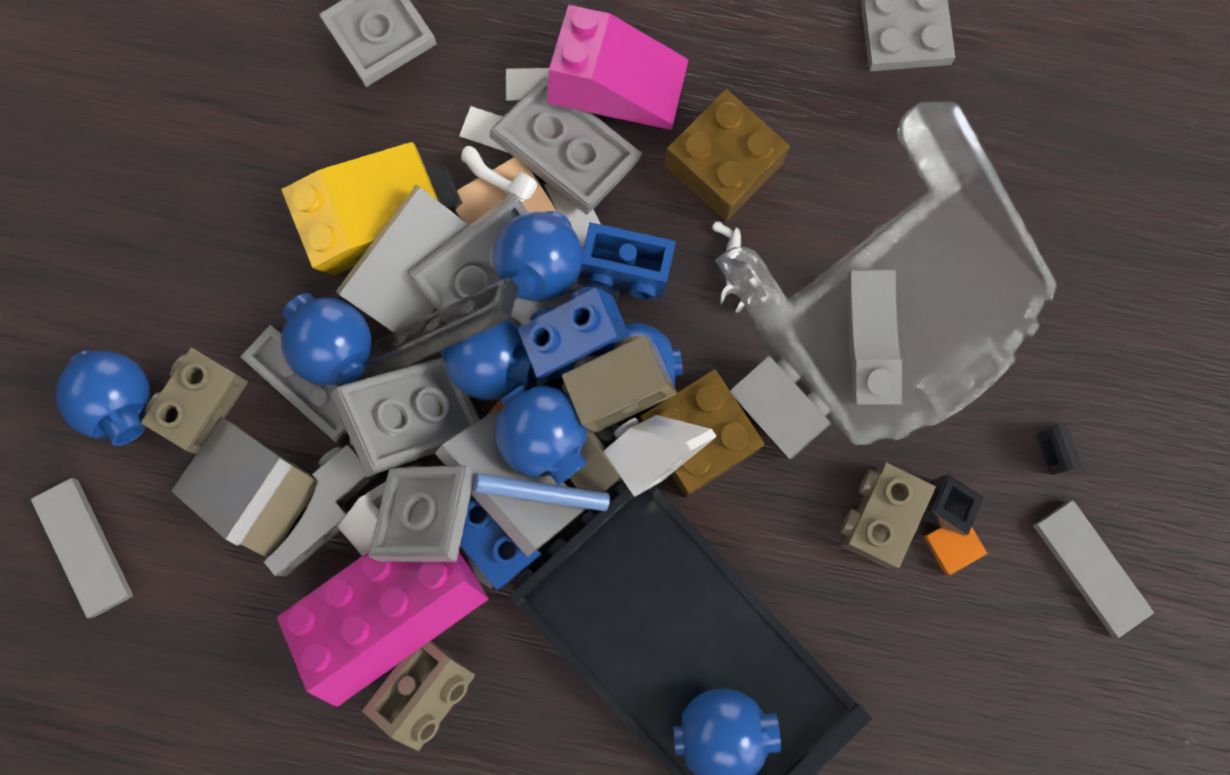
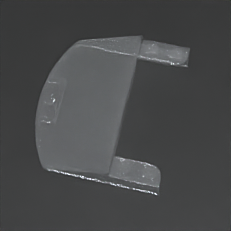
M919 102L902 117L897 131L898 140L906 149L918 170L919 177L925 182L929 191L791 299H786L767 267L754 250L743 246L733 247L715 260L757 323L755 326L756 330L781 359L784 358L801 377L799 381L810 393L814 391L830 408L831 411L828 415L855 445L872 444V441L886 438L898 440L909 436L908 432L926 424L930 426L939 424L980 397L1017 359L1013 354L1021 345L1026 335L1033 337L1040 325L1035 320L1045 300H1052L1057 287V283L960 107L955 102ZM896 270L897 327L900 359H902V404L856 405L851 403V359L849 358V271Z

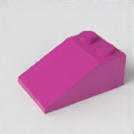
M568 5L549 67L548 104L672 130L688 59L610 13Z

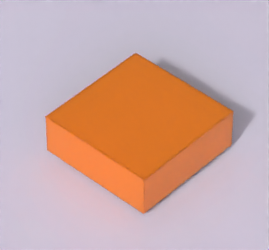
M942 527L923 536L945 576H950L988 554L972 527L969 535L966 536Z

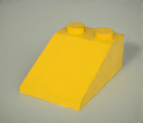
M412 142L320 169L281 189L312 268L334 276L357 264L415 185H418L438 200L418 150Z

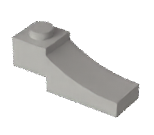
M896 270L849 271L851 403L856 405L902 404V359H900L897 327Z
M349 445L343 449L340 447L332 449L318 462L321 467L312 474L318 482L305 513L288 538L264 561L275 576L287 577L338 534L340 529L337 526L349 512L345 504L378 477L377 474L366 475L356 450Z

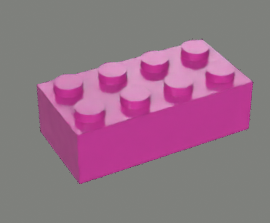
M459 547L456 562H378L370 558L368 552L279 615L277 620L306 691L338 707L486 602L488 597L461 547Z

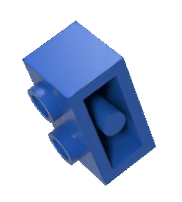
M589 222L582 251V266L579 277L620 287L621 290L629 291V294L637 299L653 300L655 297L663 299L676 241Z
M585 287L575 291L569 296V301L557 308L551 307L537 311L530 317L531 321L517 328L536 377L552 383L562 380V375L573 370V365L577 361L588 356L596 355L600 357L615 350L614 345L617 342L629 337L613 296L598 287Z
M472 494L470 495L460 545L497 590H501L542 554L536 550L527 557Z

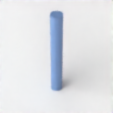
M476 473L473 481V491L478 493L606 511L610 501L609 494L604 492Z

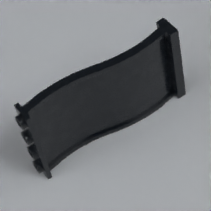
M622 480L611 491L616 498L609 504L606 511L591 509L578 522L583 527L579 533L571 540L566 535H563L545 552L550 559L540 569L536 570L531 565L512 582V585L517 590L509 597L523 610L568 663L642 742L670 775H694L686 766L685 755H675L673 726H682L681 715L694 698L713 689L725 688L742 692L752 698L764 714H777L781 750L780 752L768 753L762 768L755 775H816L872 720V717L806 651L732 567L656 486L634 497Z

